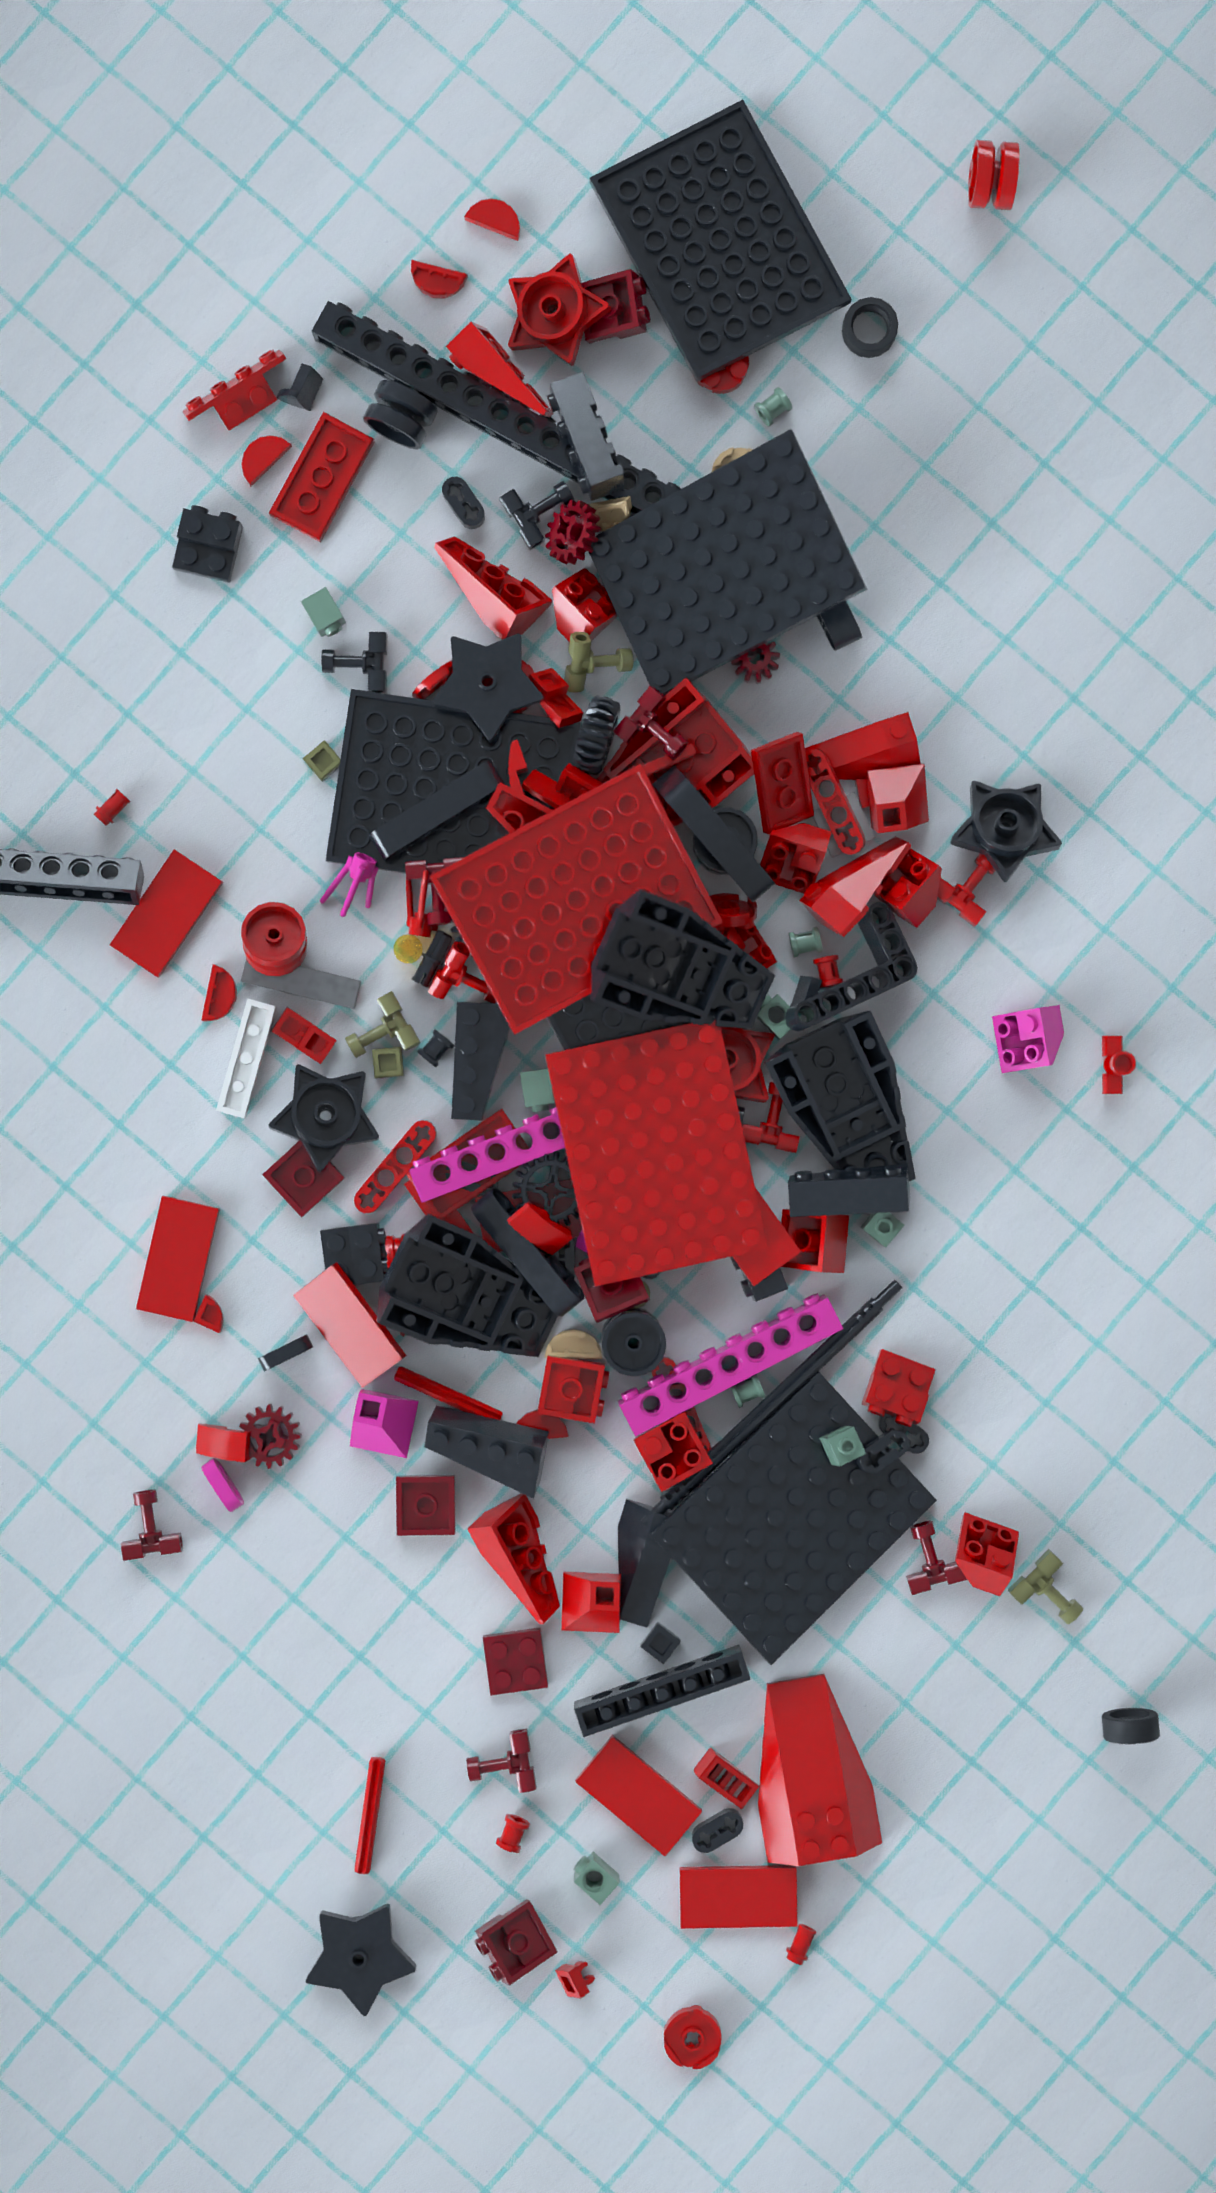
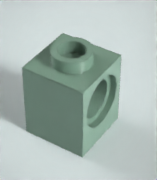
M326 587L301 601L321 637L325 635L328 637L333 636L343 629L342 625L346 621Z
M768 994L757 1018L780 1040L791 1030L785 1022V1014L791 1007L778 994L773 998ZM778 1007L783 1011L784 1018L780 1023L770 1021L768 1017L770 1008Z
M548 1068L521 1072L520 1077L525 1108L531 1107L532 1112L549 1110V1104H554V1096Z
M889 1212L871 1213L860 1228L882 1246L887 1247L904 1227V1224Z
M843 1426L820 1437L831 1465L842 1466L866 1454L853 1426Z
M594 1851L588 1858L583 1856L573 1869L575 1871L574 1883L599 1905L620 1884L619 1874ZM591 1871H598L602 1874V1878L599 1881H591L587 1878V1874Z

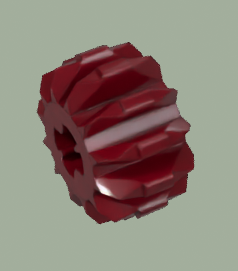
M773 641L768 645L763 644L732 660L731 665H741L735 670V674L739 676L745 672L744 682L747 683L750 681L751 675L755 676L756 684L761 683V674L766 679H771L772 674L770 670L777 671L779 667L774 660L780 658V653L771 652L775 648L776 643ZM758 653L760 655L759 660L763 659V661H757L756 664L751 663V657Z

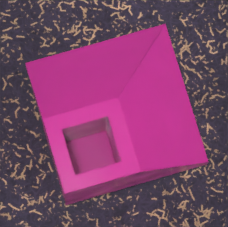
M1060 1005L992 1016L1001 1073L1053 1065L1064 1036Z
M361 1389L358 1393L352 1422L350 1447L407 1458L419 1400Z

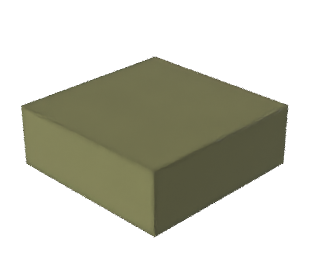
M325 740L302 758L322 782L340 766L339 756Z
M402 1047L372 1050L375 1079L404 1076Z

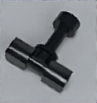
M564 481L553 486L555 493L534 506L529 502L523 504L515 489L499 497L509 517H514L521 528L519 534L529 550L534 549L545 541L537 527V524L540 523L538 516L560 503L568 506L570 500L575 501Z
M369 632V650H363L362 656H335V650L323 649L321 656L322 673H335V667L362 668L363 674H368V691L387 693V672L383 670L384 655H387L388 634L386 632Z

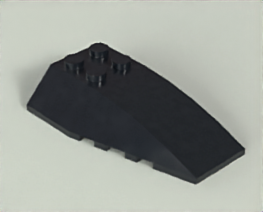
M639 889L615 909L591 964V1000L642 1020L653 1021L654 1019L672 1023L690 1022L697 1025L712 1024L715 1020L716 1026L752 1029L775 975L740 949L734 942L726 938L711 924L703 920L693 910Z
M870 1010L836 1019L785 1044L764 1062L788 1114L834 1169L848 1170L908 1163L909 1182L916 1179L910 1144L906 1134L905 1117L900 1101V1089L896 1079L895 1063Z
M427 1214L405 1233L379 1289L377 1323L433 1345L444 1344L458 1348L469 1347L482 1351L493 1350L507 1354L539 1357L558 1317L516 1266L486 1241L474 1233L430 1214Z

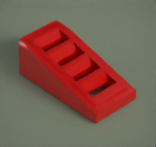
M712 1748L708 1749L693 1770L700 1780L741 1810L760 1787ZM725 1768V1769H726L725 1773L722 1775V1777H721V1778L719 1779V1781L717 1782V1781H716V1778L719 1776V1774H720V1773L722 1772V1770ZM736 1776L735 1780L731 1783L728 1789H726L725 1787L732 1779V1777ZM744 1782L746 1785L738 1794V1796L736 1797L735 1795H733L736 1792V1790L740 1787V1785Z

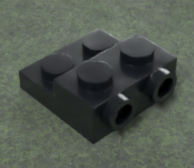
M192 505L191 510L183 508L177 532L178 544L172 568L176 571L230 583L243 530L240 521H236L237 516L227 512H220L219 516L208 514V509L197 505Z
M379 1222L320 1230L325 1270L337 1262L354 1285L383 1281L388 1271L387 1257H383L382 1246L385 1245L386 1234L384 1228H379Z

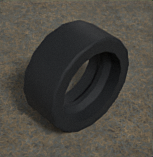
M867 297L859 299L852 304L845 314L842 326L843 340L848 349L859 357L865 358L881 356L888 351L897 335L899 323L896 312L889 303L880 298ZM874 312L882 316L886 321V335L878 343H864L855 336L853 324L856 317L861 313Z
M1120 1708L1109 1710L1102 1715L1103 1738L1108 1742L1143 1744L1155 1741L1160 1737L1159 1716L1156 1711L1144 1708Z

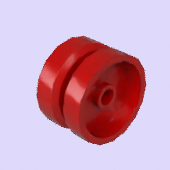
M976 140L968 178V204L970 208L985 209L992 193V203L995 209H1012L1019 174L1020 149L1018 142L1003 141L997 150L995 159V146L990 140Z
M268 902L256 906L245 917L241 929L243 950L247 962L256 971L266 976H283L292 973L301 966L307 955L306 927L302 916L293 907L284 903Z

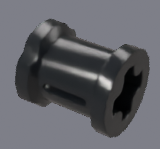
M435 1029L432 1032L433 1037L423 1049L419 1048L417 1052L430 1064L437 1067L441 1057L449 1048L453 1049L455 1045Z

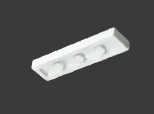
M247 999L216 1111L246 1118L276 1013V1006Z

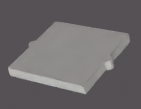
M855 792L846 795L865 835L866 842L876 838ZM836 807L832 811L834 822L841 824L846 820L847 812L844 808ZM821 808L814 810V816L812 817L817 827L831 831ZM852 822L846 827L838 828L839 834L845 831L848 836V840L845 841L846 847L852 846L853 849H856L855 843L859 839L857 836L852 837L848 829L853 828ZM832 832L827 847L831 858L843 853L839 849Z

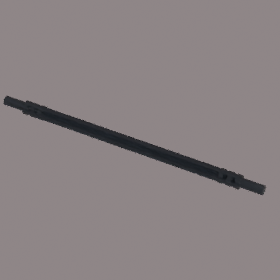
M894 1280L876 1298L873 1299L871 1297L842 1325V1330L831 1335L707 1452L713 1464L670 1487L660 1497L661 1501L651 1510L664 1514L668 1509L672 1511L883 1311L882 1307L902 1289V1286ZM644 1516L640 1520L647 1526L648 1516Z

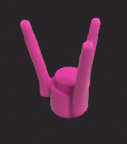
M356 852L354 857L349 856L345 866L321 897L320 903L324 904L348 871H350L349 876L354 880L343 904L340 916H346L359 883L366 882V879H368L365 907L370 908L375 877L379 869L375 866L377 861L371 856Z

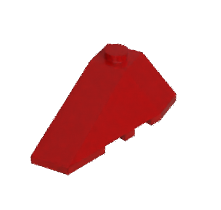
M453 536L435 543V550L483 623L498 638L503 640L515 634L523 635L551 606L553 600L534 583L526 578L522 582L508 574L509 568L502 564L498 567L485 560L484 553L459 538Z
M908 712L805 748V752L812 749L825 752L839 780L867 779V770L921 763L917 738ZM812 754L810 756L811 762L808 763L809 768L815 767L819 774L813 776L814 780L829 775L827 770L825 772L820 771L818 764L822 760L820 757H814Z

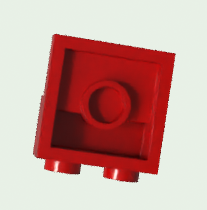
M880 1349L861 1405L867 1406V1411L874 1415L884 1417L885 1414L896 1417L895 1422L903 1426L911 1427L912 1424L916 1425L921 1422L936 1369Z
M547 1355L537 1414L595 1424L596 1417H602L605 1400H601L599 1397L601 1388L607 1389L610 1371L604 1370L605 1364Z

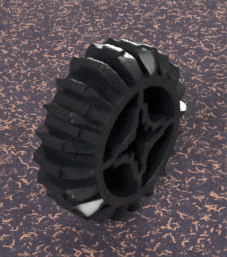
M595 696L591 699L586 710L573 755V766L588 775L593 774L597 776L605 765L615 735L613 730L618 725L621 711L619 702L606 696Z
M555 1151L554 1160H549V1154L546 1155L545 1153L543 1156L544 1161L540 1162L538 1158H534L535 1165L532 1167L528 1162L522 1164L528 1170L526 1174L521 1171L516 1172V1176L523 1178L522 1183H512L513 1187L521 1188V1193L512 1194L513 1199L522 1198L523 1201L515 1206L517 1210L527 1202L530 1203L527 1191H531L543 1196L545 1202L544 1210L548 1212L551 1221L560 1225L559 1220L563 1219L566 1226L571 1225V1221L568 1218L570 1214L576 1219L580 1218L579 1213L575 1211L577 1202L574 1189L562 1187L558 1181L559 1167L565 1169L570 1174L567 1155L562 1162L559 1161L560 1152ZM551 1165L546 1182L542 1184L529 1182L530 1177L535 1171ZM554 1174L555 1187L561 1191H566L567 1194L559 1193L558 1196L554 1194L555 1198L551 1199L549 1206L548 1193L538 1190L536 1187L543 1188L545 1184L549 1186L548 1182H552ZM560 1197L575 1198L572 1205L566 1211L552 1215L556 1199Z

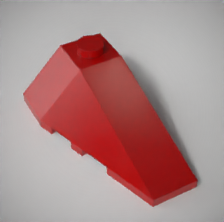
M470 322L446 345L452 353L449 356L450 360L460 370L464 367L469 372L543 416L550 418L554 414L534 387L522 381L525 375L508 360L510 356L487 328Z
M499 782L486 807L509 833L552 811V809Z
M896 836L824 876L816 883L811 884L805 890L804 896L799 902L821 925L845 937L869 910V907L866 905L873 894H880L884 888L881 885L882 880L885 876L895 872L911 848V844Z
M521 1493L485 1511L467 1530L481 1555L539 1624H544L556 1612L560 1604L552 1573L547 1571L543 1555L547 1554L545 1544H540L537 1528L540 1527L538 1516L527 1496Z

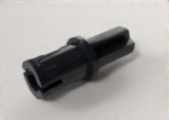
M441 930L436 932L426 953H422L423 959L411 978L413 981L419 984L425 973L420 984L428 988L438 966L443 964L441 960L452 941L450 934Z

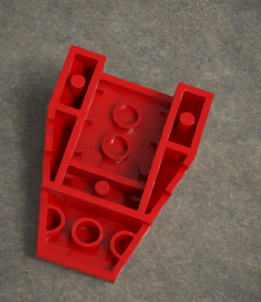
M686 677L665 695V701L655 712L658 715L656 722L673 737L680 734L688 741V745L693 744L696 751L695 755L683 760L676 767L707 803L714 808L754 775L752 757L747 747L718 711ZM639 731L629 744L624 741L621 743L620 748L612 759L608 761L597 780L605 783L639 764L644 765L667 755L664 753L666 746L651 732L642 733ZM669 769L650 775L648 779L651 785ZM652 785L673 827L683 823L684 821Z
M819 1674L767 1683L759 1778L760 1787L758 1793V1809L767 1862L804 1866L857 1857L882 1844L872 1782L825 1675Z

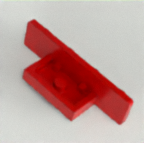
M272 349L265 352L259 357L260 362L251 368L249 365L240 368L234 373L236 377L229 382L220 381L210 388L211 393L203 398L197 396L187 402L185 405L187 408L182 411L183 414L190 421L213 406L230 431L277 401L276 396L262 374L286 360L285 355L280 350L275 352Z
M568 763L558 783L534 769L524 780L521 787L532 796L556 809L603 783Z

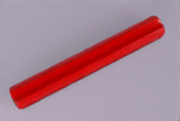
M399 1366L394 1375L395 1381L463 1412L501 1420L503 1416L502 1411L403 1366Z
M371 1757L369 1761L354 1871L358 1874H369L371 1870L386 1763L385 1759L381 1757Z

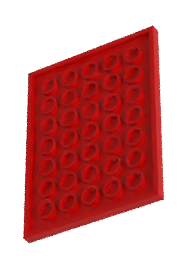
M641 764L429 876L514 1035L591 994V964L614 911L639 889L693 910L713 927L723 923Z
M715 1020L712 1024L697 1025L690 1023L545 1054L595 1286L768 1249L721 1027L715 1025Z

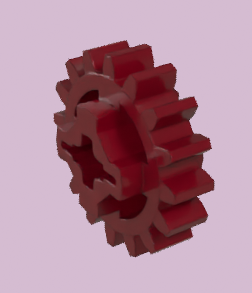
M570 500L568 506L560 505L561 512L559 514L554 512V522L547 524L551 530L545 534V538L550 540L545 547L551 550L549 553L551 557L566 565L568 562L575 565L577 558L584 561L585 552H593L592 542L596 543L599 540L595 537V533L601 530V527L596 525L600 520V516L595 514V508L581 500L577 502Z
M272 1404L267 1405L266 1411H263L258 1406L255 1408L256 1416L249 1412L246 1415L249 1423L242 1422L239 1425L241 1429L251 1432L249 1460L253 1457L256 1458L255 1466L257 1467L263 1461L266 1462L267 1469L272 1468L274 1461H276L279 1467L283 1466V1457L291 1460L294 1455L290 1450H298L300 1448V1445L295 1442V1440L302 1437V1433L295 1432L300 1423H292L290 1419L293 1413L290 1412L284 1415L283 1406H280L277 1411H273ZM271 1417L268 1424H255L261 1418ZM282 1423L286 1426L288 1430V1435H285L283 1433V1430L281 1428ZM273 1427V1430H272V1431H273V1435H272V1436H273L274 1438H276V1439H273V1440L266 1446L267 1436L264 1435L263 1433L268 1432V1431ZM251 1437L256 1439L258 1449L254 1447ZM275 1447L284 1449L279 1454L268 1455L271 1449Z

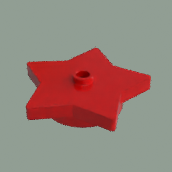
M572 254L566 255L548 272L541 273L535 277L510 278L508 280L517 305L518 314L508 346L512 351L546 347L567 364L574 366L583 332L609 313L612 308L606 301L583 288L577 263Z
M721 1027L735 1097L737 1099L766 1103L769 1096L760 1065L775 1035L768 1032L748 1031L742 1028Z

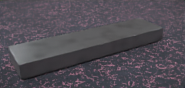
M247 959L241 982L351 1009H355L361 984L360 980L299 966L292 973L283 976H266L256 971L247 962Z

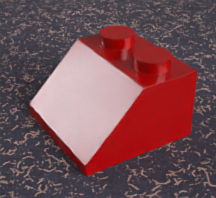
M782 1209L781 1224L798 1246L801 1253L781 1267L824 1273H844L849 1215L790 1217V1209Z

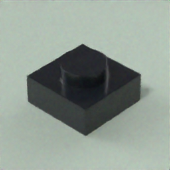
M657 1622L642 1641L640 1647L664 1665L680 1644L681 1639Z

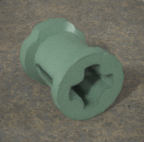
M777 387L774 389V394L762 403L757 402L754 404V408L760 419L767 426L773 424V419L785 410H792V404L783 390Z
M813 927L812 931L798 934L794 932L789 933L793 957H798L801 953L815 950L818 953L823 952L818 927Z
M757 1374L730 1387L739 1408L743 1407V1403L752 1399L766 1397Z

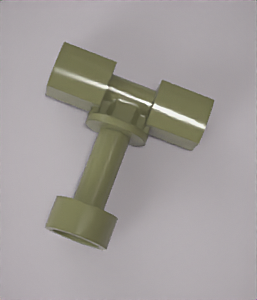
M572 633L568 649L572 662L566 666L564 680L569 685L568 692L577 693L584 691L586 674L593 673L595 667L616 666L618 672L632 671L634 662L632 650L630 648H618L615 655L594 656L593 651L590 650L592 641L588 633Z
M392 991L377 999L385 1014L381 1018L383 1024L359 1037L356 1033H353L345 1038L356 1058L366 1053L365 1046L387 1034L391 1038L397 1036L405 1051L421 1043L412 1025H407L401 1014L403 1009Z
M1048 1549L1035 1562L1037 1567L1026 1578L1021 1576L1008 1591L1021 1605L1034 1593L1038 1596L1044 1593L1060 1609L1058 1616L1066 1624H1070L1080 1616L1083 1607L1075 1599L1068 1601L1052 1585L1054 1582L1052 1575L1063 1563Z

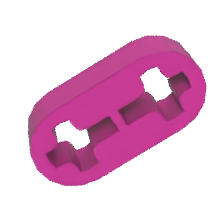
M216 1458L202 1465L201 1468L205 1477L228 1511L233 1512L244 1505L240 1492Z

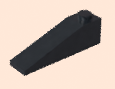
M626 1498L618 1523V1572L622 1574L620 1620L647 1628L671 1559L652 1538L650 1533L671 1512L657 1513L651 1510L652 1506ZM644 1516H648L647 1526L640 1520Z

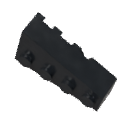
M457 1002L451 1119L483 1120L510 1031V1026L498 1004Z
M436 1405L428 1421L424 1447L534 1499L541 1481L549 1431Z

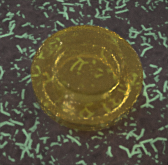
M403 935L394 944V954L403 963H414L422 955V943L413 935Z

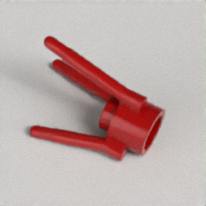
M424 870L418 912L413 910L412 880L406 879V926L409 927L408 934L431 938L432 931H438V925H428L427 913H424L429 872Z

